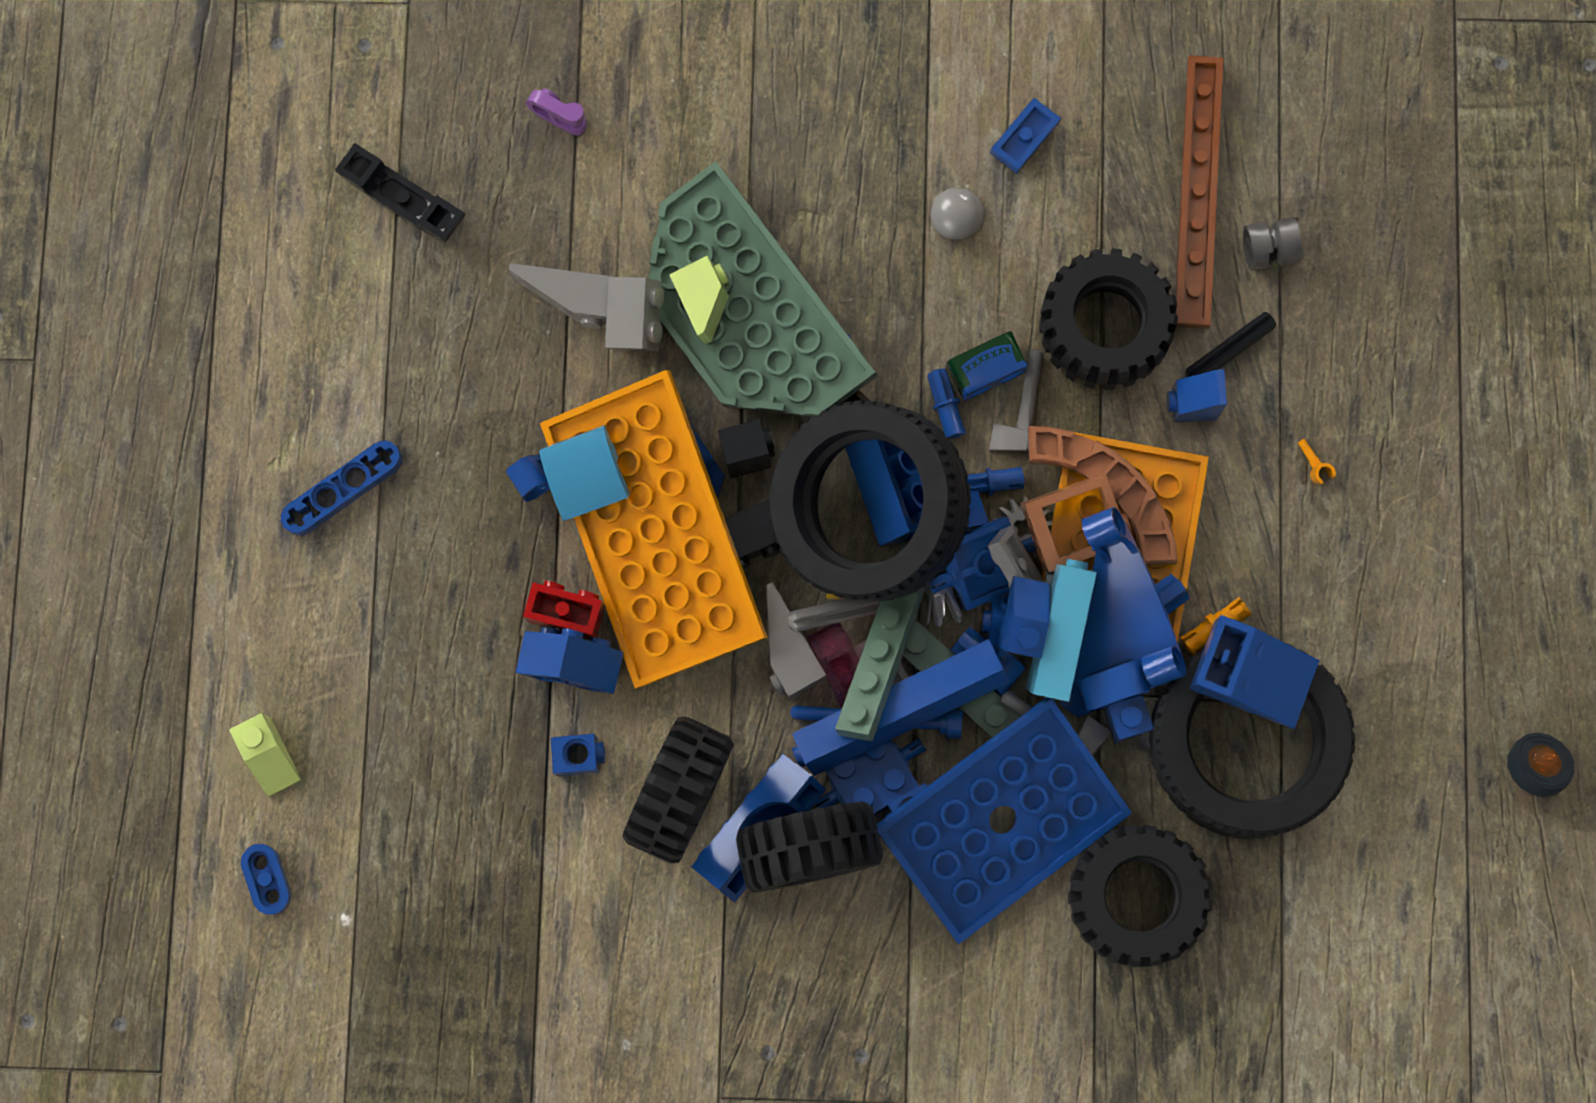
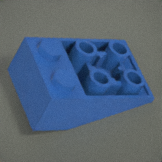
M1220 615L1214 621L1189 689L1295 729L1320 660L1257 628Z

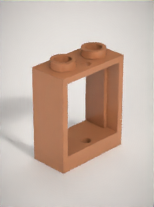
M1100 474L1020 503L1043 571H1054L1056 564L1066 566L1067 559L1082 561L1095 556L1096 552L1091 550V546L1058 557L1042 508L1098 488L1105 510L1112 507L1118 509L1116 501L1120 500V494L1113 479L1108 480L1107 475ZM1121 514L1130 532L1132 533L1131 526L1126 514Z

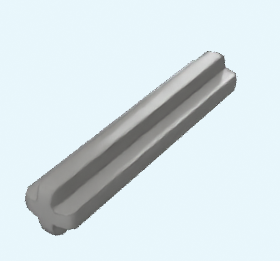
M844 599L794 610L788 614L789 627L798 632L874 615L877 612L880 601Z

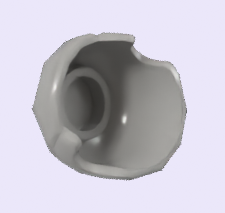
M953 187L941 192L934 199L929 215L933 228L941 236L947 239L965 240L973 233L981 230L986 213L980 198L969 189Z

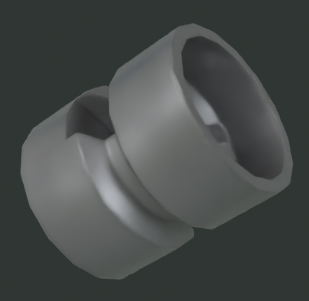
M1295 218L1276 220L1271 227L1264 222L1244 226L1243 247L1245 259L1250 270L1270 268L1275 261L1280 266L1301 262L1302 241L1300 229Z

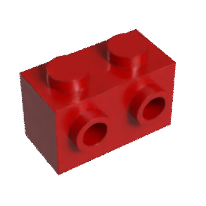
M544 581L543 585L532 583L523 618L528 623L556 629L561 632L562 629L579 631L584 633L583 638L587 639L598 637L606 609L602 600H598L599 595L585 590H579L578 594L564 591L565 586L551 581Z

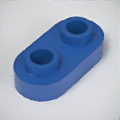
M254 844L248 847L242 855L241 868L253 904L257 910L264 914H280L288 908L291 902V890L280 857L274 848L265 844ZM265 856L268 864L264 869L260 870L257 867V860L259 857ZM272 890H276L279 893V899L276 903L272 904L268 900V894Z

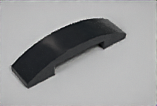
M356 143L352 145L335 169L338 175L371 199L418 229L445 243L466 215L463 211L438 195L433 196L386 166L381 159Z

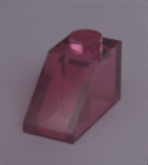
M838 622L807 636L842 708L859 663V658L851 640L841 623Z

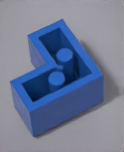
M541 627L540 632L525 631L515 673L540 681L565 683L591 692L614 694L624 652L610 648L611 642L604 639L590 637L589 641L584 640V633L579 631L562 629L561 632L556 629Z

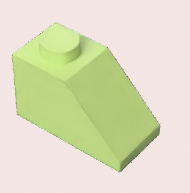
M705 256L671 273L670 277L697 336L706 345L713 340L729 298L724 286L729 283V280L721 264L714 265L709 257Z
M260 713L229 729L244 762L268 797L302 781L271 717Z

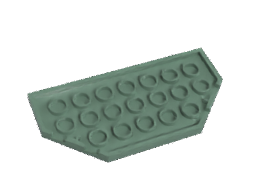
M716 161L660 203L657 235L654 236L649 262L651 265L649 278L662 281V289L664 291V303L661 307L660 321L724 407L813 417L814 415H819L821 411L837 404L840 405L878 376ZM708 256L714 265L720 263L729 280V283L724 285L729 298L712 342L705 345L696 334L670 274Z

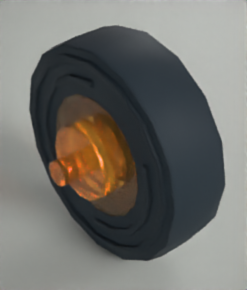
M1537 732L1523 736L1514 743L1507 756V767L1512 779L1521 789L1531 795L1539 797L1555 796L1569 785L1574 775V760L1570 751L1561 741L1548 734Z

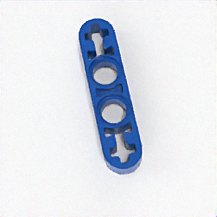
M387 440L374 443L290 502L281 513L283 527L296 536L310 533L395 473L402 464L400 450ZM382 450H385L387 453L393 451L394 453L390 456L392 462L389 465L380 462L373 468L378 473L373 476L371 470L364 462L369 460L374 465L381 459L379 453ZM354 469H361L366 474L364 483L359 487H351L347 483V476ZM326 489H331L337 495L336 502L331 507H321L318 503L319 494ZM308 501L320 512L315 517V514L310 511L303 517L304 524L300 527L297 524H290L294 520L292 516L294 512L298 511L300 514H304L310 510L306 505Z

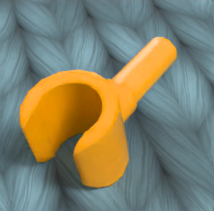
M1306 439L1300 440L1298 445L1312 467L1310 471L1311 480L1318 485L1324 484L1319 477V470L1321 468L1326 470L1327 475L1331 479L1335 478V468L1329 463H1321Z

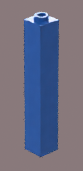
M988 639L892 685L873 741L839 736L835 727L841 713L840 710L792 733L797 745L792 748V752L798 765L801 768L807 766L813 776H816L1010 682Z

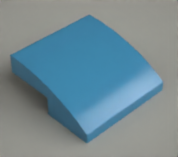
M605 425L539 450L551 493L563 521L629 497V489L616 462L619 457Z

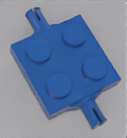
M1003 516L965 532L966 535L959 551L954 553V559L946 568L947 573L938 576L929 583L931 591L935 594L952 586L957 591L962 609L967 611L991 601V597H1001L1010 592L1008 580L999 565L993 561L987 546L1001 529L1011 526L1009 518ZM1032 537L1021 541L1028 553L1036 550Z
M917 738L900 749L899 746L889 740L826 770L825 772L830 779L832 790L821 796L815 803L818 808H825L836 805L839 802L842 805L864 801L873 808L875 816L888 808V804L919 786L910 772L908 761L925 752L924 745Z

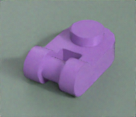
M545 88L542 91H532L526 101V105L537 116L571 135L578 136L586 131L587 123L584 117V110L579 103L571 102L565 104L560 101L555 93Z

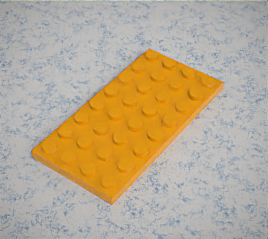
M664 370L540 423L548 446L605 425L619 458L616 462L629 489V497L574 517L621 652H624L623 657L635 689L768 638L671 371Z

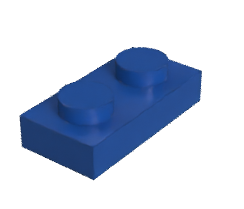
M1033 98L991 148L990 154L1018 174L1059 125L1061 118L1037 99Z

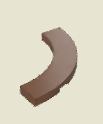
M1028 426L1029 463L1058 466L1080 474L1087 479L1100 474L1107 475L1108 480L1113 479L1120 494V500H1117L1116 504L1129 520L1137 546L1146 565H1176L1178 563L1176 543L1169 519L1166 517L1155 491L1127 460L1102 443L1074 434V432L1052 427Z

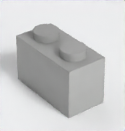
M608 277L605 348L629 351H659V342L662 339L663 333L660 324L661 307L664 303L662 281L637 277Z

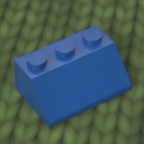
M863 440L847 446L846 451L880 547L910 541L918 527L923 509L922 482L912 458L899 447L882 440Z

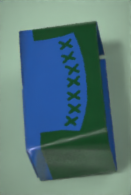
M1009 331L947 361L945 369L966 402L1024 374L1028 366L1012 331Z

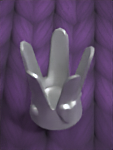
M928 584L925 590L929 598L926 625L930 621L931 602L934 624L936 627L942 625V618L945 616V600L954 621L960 623L963 616L953 594L954 588L950 586L934 594L930 589L931 585Z

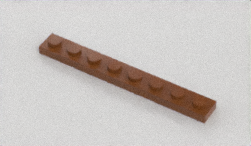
M1189 55L1187 59L1175 290L1177 301L1175 315L1178 316L1177 327L1209 329L1211 326L1224 59L1222 57Z

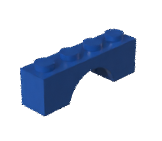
M782 754L769 767L766 775L754 790L747 794L744 802L732 817L722 825L721 830L710 844L700 852L691 868L735 903L747 888L736 844V836L739 829L762 821L809 811L826 789L811 774Z

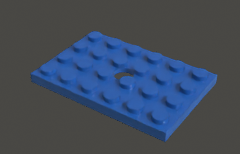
M1046 697L876 825L880 838L953 939L960 944L1131 815L1132 812L1054 700ZM999 806H1009L1015 812L1014 826L1005 833L993 831L989 823L992 811Z

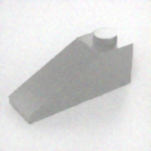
M510 263L509 271L513 280L576 322H581V326L590 329H600L601 325H606L608 277L614 276Z
M772 582L766 586L770 663L774 673L769 679L779 696L785 693L788 699L791 700L826 680V674L802 632L794 631L789 627L788 614L790 611Z

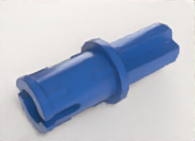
M944 368L933 370L928 373L927 379L935 402L933 410L938 412L945 437L954 439L963 436L967 432L964 429L958 408L960 400L955 398L948 372Z
M1021 466L1002 470L985 468V473L969 474L967 482L970 483V492H987L988 496H993V492L1024 489V474Z

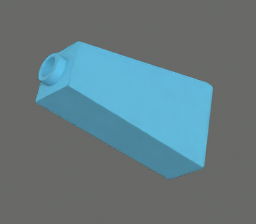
M1067 559L1066 566L1056 564L1049 591V627L1042 659L1033 657L1025 688L1032 694L1069 702L1097 573L1087 570L1089 563Z

